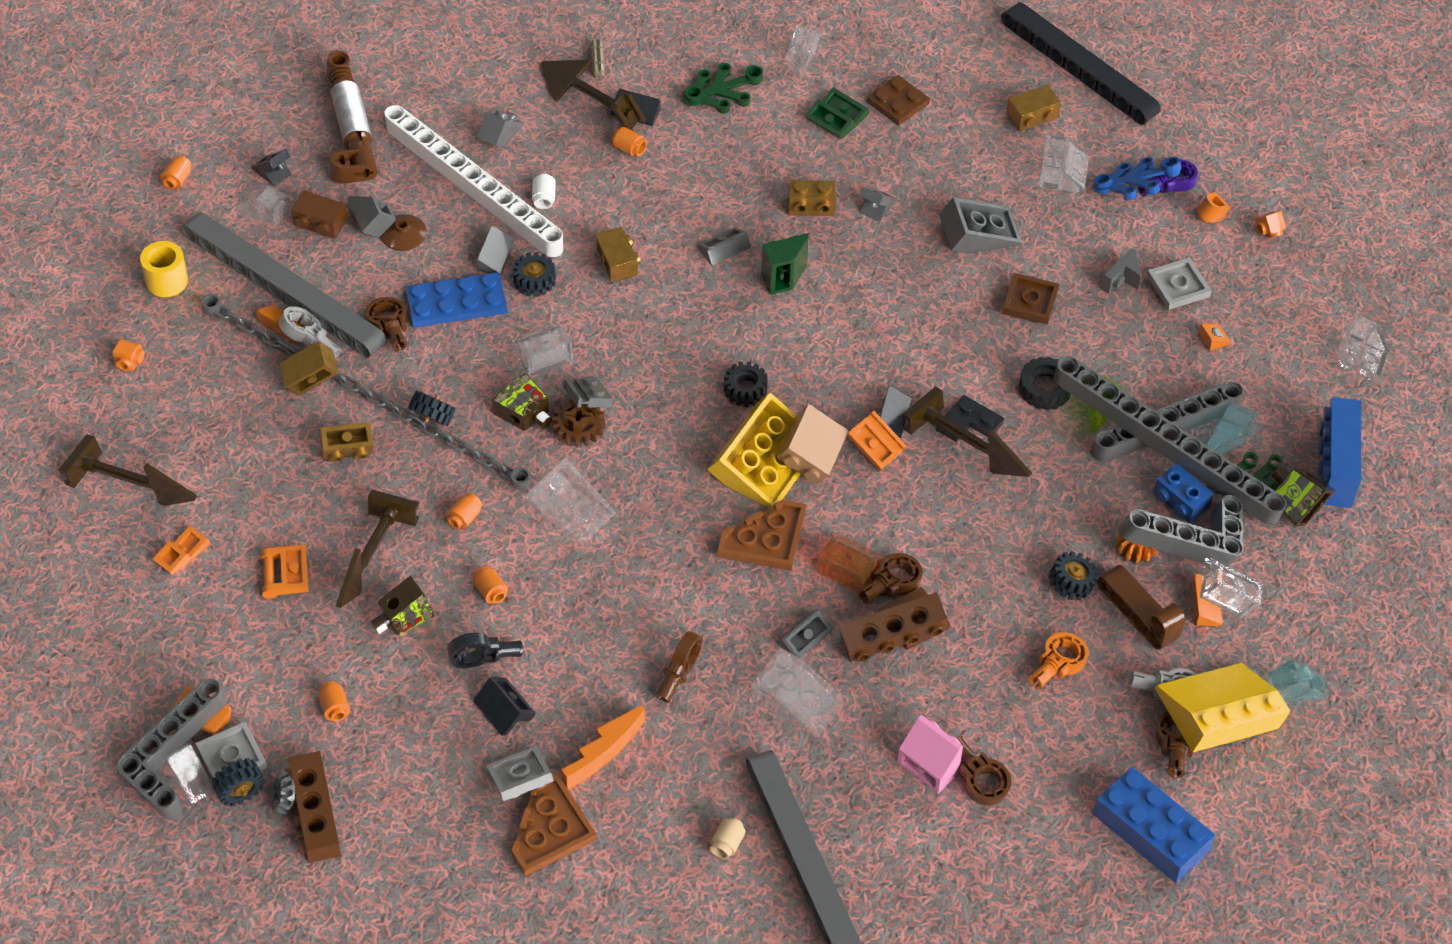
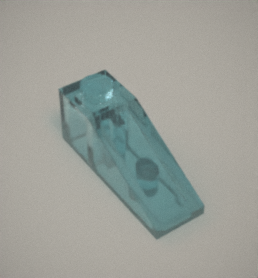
M1231 402L1208 441L1207 446L1224 457L1245 445L1249 436L1254 438L1258 430L1259 424L1256 423L1258 413Z

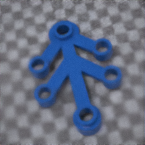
M1152 157L1141 159L1140 163L1133 169L1130 163H1121L1111 174H1101L1095 177L1093 190L1100 194H1107L1111 191L1120 193L1128 201L1137 197L1134 186L1145 188L1146 193L1149 195L1157 194L1160 191L1158 181L1145 179L1166 174L1168 177L1178 176L1181 170L1180 159L1178 157L1166 158L1161 163L1162 167L1153 169L1155 165ZM1123 184H1129V185H1133V186H1128V187H1126V186H1123Z

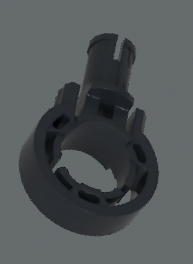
M466 633L450 641L447 646V652L451 665L467 669L481 666L484 663H496L500 657H521L523 646L521 640L504 642L499 641L498 637H488L483 633ZM465 647H468L469 649L475 648V650L471 651L470 653H462L460 655L462 651L466 650Z

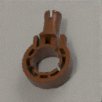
M382 297L370 302L365 309L366 320L383 333L385 332L386 338L390 340L393 350L399 351L397 344L400 345L401 350H404L407 347V341L402 332L407 330V314L404 303L393 297ZM395 309V313L390 316L377 317L379 313L387 311L394 312Z
M893 553L886 556L881 561L879 569L872 573V582L858 589L859 599L867 604L877 596H886L887 593L889 597L895 594H908L919 587L923 574L922 566L914 557L907 554ZM896 564H898V568L905 569L911 577L901 579V577L894 575L891 569H894Z
M688 631L681 638L669 667H664L663 669L666 677L655 694L658 699L670 703L679 683H686L687 678L685 676L692 669L703 644L702 636Z
M1165 712L1157 720L1155 736L1161 746V753L1163 755H1166L1167 745L1169 746L1168 775L1174 778L1175 769H1177V778H1181L1185 774L1186 747H1188V757H1192L1193 753L1182 735H1175L1167 731V727L1170 728L1173 725L1176 726L1169 712Z
M958 736L957 739L963 746L961 763L963 765L960 767L959 773L965 779L964 787L968 796L981 805H995L1004 800L1011 787V775L1008 769L1001 762L989 759L984 752L980 754L974 753L963 740V737ZM988 773L995 775L998 781H1001L999 788L992 792L986 791L984 796L981 795L982 788L977 785L976 777Z

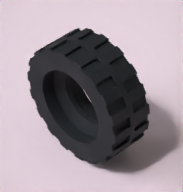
M1038 357V359H1032L1029 363H1026L1024 369L1021 370L1019 393L1022 395V399L1026 400L1030 406L1033 405L1038 409L1042 408L1045 410L1057 409L1070 399L1071 394L1059 385L1052 391H1044L1034 385V380L1038 376L1054 378L1058 359Z

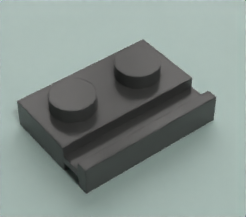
M585 376L583 379L575 378L574 382L564 378L563 388L577 407H581V404H586L587 407L611 408L613 398L597 378Z

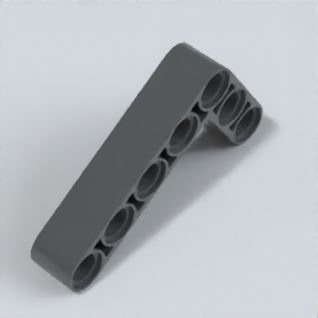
M1233 495L1224 496L1211 511V530L1135 509L1120 524L1119 533L1122 538L1132 543L1220 568H1227L1243 551V507L1237 497Z
M209 678L200 682L118 760L117 769L125 781L165 818L177 817L182 812L183 803L173 788L155 771L226 705L227 695L215 679ZM216 692L213 697L208 698L211 693ZM196 710L194 715L188 716L192 711ZM177 729L175 733L168 735L170 731ZM157 748L153 753L148 754L151 749ZM137 766L133 772L128 773L132 767ZM154 783L151 788L146 789L147 785ZM172 799L168 805L163 806L165 801Z

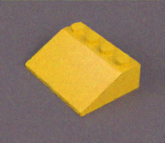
M768 393L755 404L707 470L725 486L770 509L773 508L775 503L785 497L800 476L799 472L786 466L784 462L777 458L796 415L773 394Z
M1243 663L1155 686L1156 692L1192 753L1276 730L1291 712L1278 690Z

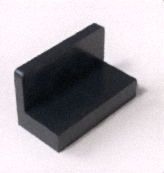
M489 677L473 699L474 703L502 736H506L517 721H531L536 714L506 677Z

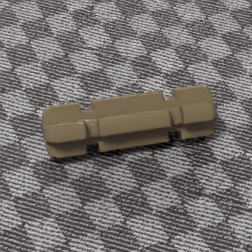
M593 40L591 42L592 75L594 77L604 76L603 42L601 40Z

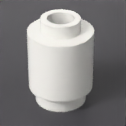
M540 174L534 177L532 181V201L539 209H548L552 207L555 201L556 181L548 174Z

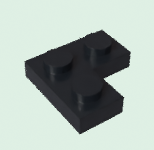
M965 395L945 415L947 419L968 430L971 427L987 437V433L991 429L996 433L1004 423V417ZM937 425V432L955 442L959 440L958 437Z

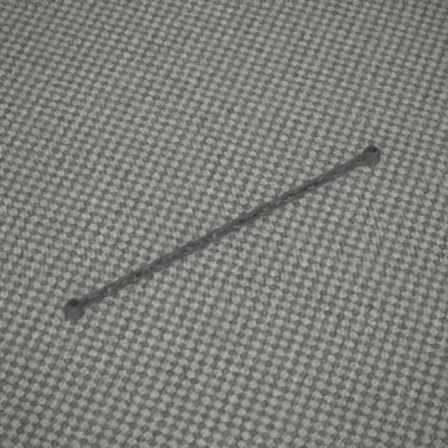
M207 294L202 298L201 305L206 314L228 319L236 324L239 329L246 333H253L261 338L264 343L286 352L289 357L295 353L294 350L297 352L302 351L298 347H291L273 333L265 332L258 328L255 323L248 319L240 318L233 314L230 309L221 305L218 295ZM221 309L225 311L224 315L219 313ZM243 321L251 325L249 327L250 330L242 326ZM269 336L276 339L275 344L268 341ZM339 373L332 377V379L339 382L342 387L349 391L357 392L372 404L389 410L402 421L412 423L427 435L444 441L450 448L463 452L482 466L490 467L499 472L502 477L511 481L512 486L516 489L524 490L530 485L531 474L528 469L523 467L513 469L509 466H503L490 455L473 449L456 436L448 435L435 424L423 421L403 406H396L388 401L385 396L376 391L368 390L349 376H343ZM347 380L354 383L353 388L346 385ZM373 394L376 395L377 397L381 398V399L379 400L380 403H378V402H376V401H374V400L372 399V398H373ZM399 409L407 413L406 418L398 414ZM426 424L434 428L433 433L425 429ZM453 439L461 443L460 448L452 444ZM480 455L488 459L487 464L479 460ZM507 470L511 471V477L506 475Z

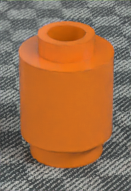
M626 127L617 129L612 136L613 146L631 156L636 155L640 157L647 147V141L642 135Z
M181 155L172 158L160 175L163 185L168 189H180L191 173V162Z
M472 493L462 495L446 512L448 524L454 529H466L480 513L482 502Z
M484 566L474 573V585L487 603H500L505 599L508 587L496 570Z
M331 681L319 688L318 698L325 718L334 722L345 719L350 713V706L343 687L337 682Z

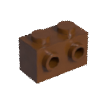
M304 190L291 209L294 226L331 238L337 237L348 220L345 203Z

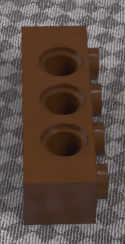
M937 592L839 625L840 635L850 662H862L869 659L871 655L880 652L889 653L903 644L912 645L921 638L938 636L949 629L948 619ZM917 618L925 619L921 624L913 622ZM894 626L901 628L898 632L894 633L888 631ZM868 635L876 636L872 641L864 640Z
M317 751L289 757L290 768L285 769V772L291 775L295 785V797L292 808L298 807L299 814L294 815L297 831L302 830L304 836L298 838L301 854L307 853L309 863L341 856L321 752ZM305 783H312L309 786H303ZM310 806H317L314 809H307ZM314 829H322L319 832H312Z

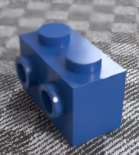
M1178 463L1156 479L1153 492L1160 502L1166 503L1174 510L1178 517L1184 518L1188 523L1194 521L1210 508L1214 495L1213 492Z

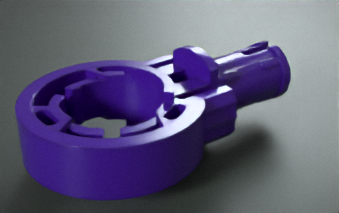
M1180 159V173L1186 177H1168L1166 174L1151 177L1148 180L1158 181L1160 193L1187 191L1195 187L1198 169L1191 162ZM1137 187L1140 195L1142 194L1143 197L1149 195L1146 193L1145 188Z

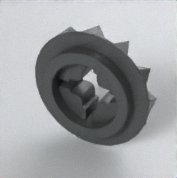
M278 772L272 781L273 786L270 789L271 807L276 815H286L294 802L295 785L288 772Z

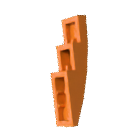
M642 705L597 728V740L580 748L579 760L561 769L562 781L568 790L597 772L630 742L645 722V708Z

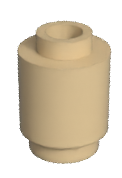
M735 818L721 820L710 841V852L714 856L728 860L730 856L735 854L746 833L742 822Z

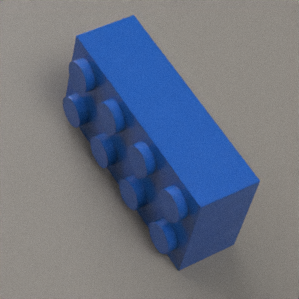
M1331 397L1329 407H1324L1323 421H1320L1318 436H1322V441L1319 442L1318 455L1322 456V460L1318 464V475H1322L1321 481L1335 490L1324 505L1352 508L1361 482V400Z
M1133 766L1096 800L1093 815L1174 883H1177L1211 850L1215 834Z

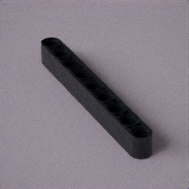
M1018 2L1001 14V21L1004 26L1138 124L1144 125L1160 113V104L1154 97L1024 3Z

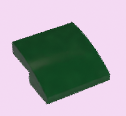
M833 87L822 101L818 99L805 114V118L842 139L867 117L869 108Z

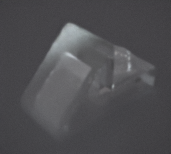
M186 744L164 757L174 774L172 779L192 805L214 792L211 781L190 744Z

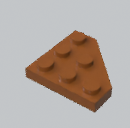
M781 500L775 503L773 508L763 513L759 511L744 519V523L734 528L729 527L723 530L717 550V557L792 571L807 504Z
M557 773L552 775L553 782L541 788L531 790L530 800L527 808H525L519 826L520 830L512 847V856L524 876L597 840L596 832Z

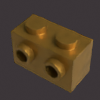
M1047 84L1009 97L1006 114L1016 128L1022 131L1058 118L1061 101Z
M789 180V215L835 216L836 181Z
M623 227L595 233L596 250L610 282L637 276L640 257L637 251H633L631 237L629 234H625Z
M320 341L310 344L307 348L291 355L280 363L285 387L298 395H302L339 374L333 349Z
M370 422L320 427L323 460L329 459L330 462L342 461L345 457L364 459L369 454H372L374 445Z

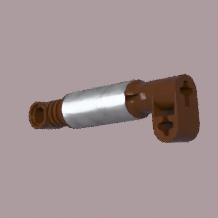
M340 50L332 51L327 59V77L331 80L332 84L330 93L343 144L348 150L337 151L332 154L330 159V178L337 183L371 180L377 176L378 171L371 148L372 135L359 86L352 77L349 55Z

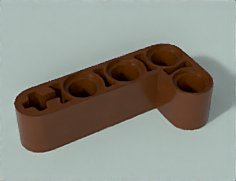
M1117 565L1099 576L1097 581L1099 589L1155 649L1161 650L1180 638L1185 623V616L1179 606L1171 603L1162 608L1122 565Z

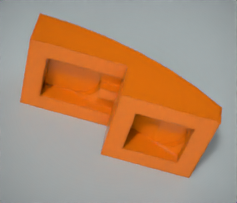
M189 525L174 543L169 540L154 556L153 561L172 575L201 553L210 544V541Z

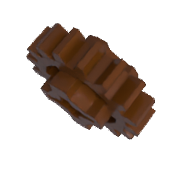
M569 399V405L561 403V410L555 409V417H552L553 433L558 434L559 441L566 439L567 446L573 442L576 448L579 447L580 443H584L587 447L588 441L591 440L596 443L597 436H603L605 419L604 411H600V407H587L586 404H581V407H577L573 400Z

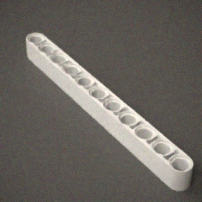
M393 105L385 110L386 129L389 134L548 257H557L562 254L563 233L556 225L403 107Z

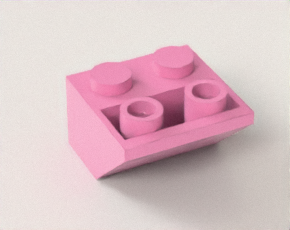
M921 715L900 746L897 762L939 793L959 773L963 746L956 737L949 736L942 731L936 722L928 720Z

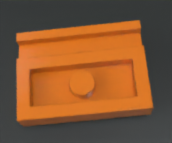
M875 411L847 434L849 439L879 472L907 448Z

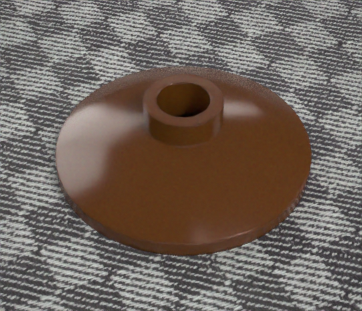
M401 214L395 216V222L380 236L382 242L387 247L405 251L419 246L425 240L427 230L424 222L418 217Z

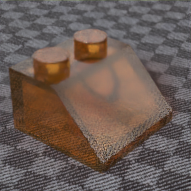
M840 535L831 538L819 554L817 573L857 592L858 589L870 583L872 573L879 569L881 561L886 556Z

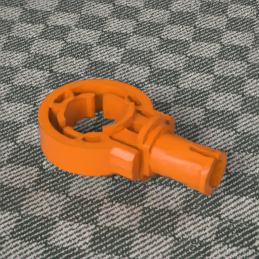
M1067 632L1051 635L1046 641L1043 654L1038 658L1040 667L1028 677L1030 685L1033 686L1038 681L1039 683L1035 686V689H1041L1051 678L1055 679L1058 673L1057 678L1062 679L1065 675H1074L1082 671L1089 656L1086 643L1080 637ZM1061 643V647L1069 648V650L1076 654V658L1070 659L1061 656L1056 650Z

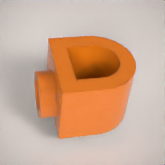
M1216 192L1207 194L1197 207V212L1202 221L1214 223L1221 221L1230 207Z
M1282 210L1255 217L1256 231L1260 236L1269 234V238L1282 235V230L1286 229Z
M121 339L113 350L115 367L123 371L133 372L136 365L142 363L145 355L142 345Z

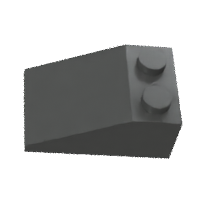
M953 197L939 214L951 251L969 254L1022 244L1010 207Z

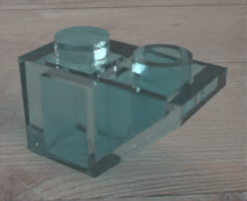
M1295 660L1268 673L1271 686L1278 690L1286 703L1329 699L1326 690L1327 682L1323 675L1314 672Z

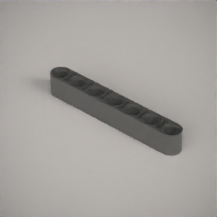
M1229 381L1154 411L1184 431H1188L1237 411L1243 396V388L1239 383ZM1115 425L1096 434L1092 455L1097 461L1109 462L1148 445L1120 426Z

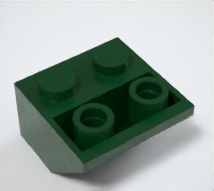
M807 233L762 244L761 275L770 295L792 290L805 271L809 242Z

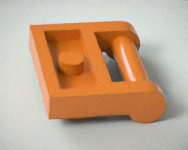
M306 544L261 550L260 556L264 566V586L262 587V596L268 599L275 598L277 595L309 592ZM276 559H281L282 583H275L274 561Z

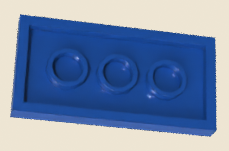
M499 272L406 286L413 328L508 313Z

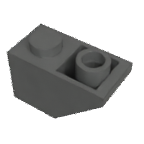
M496 110L495 113L486 112L477 138L494 146L505 147L524 126V122L517 120L518 115L508 111L505 113Z
M350 196L348 198L352 208L351 211L359 224L358 227L365 235L379 238L396 220L390 204L366 196Z

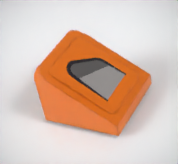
M1200 324L1198 335L1209 351L1231 344V341L1220 325Z

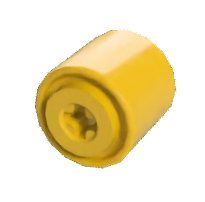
M157 241L144 248L140 255V263L148 291L158 297H172L182 292L188 284V274L181 248L170 241Z

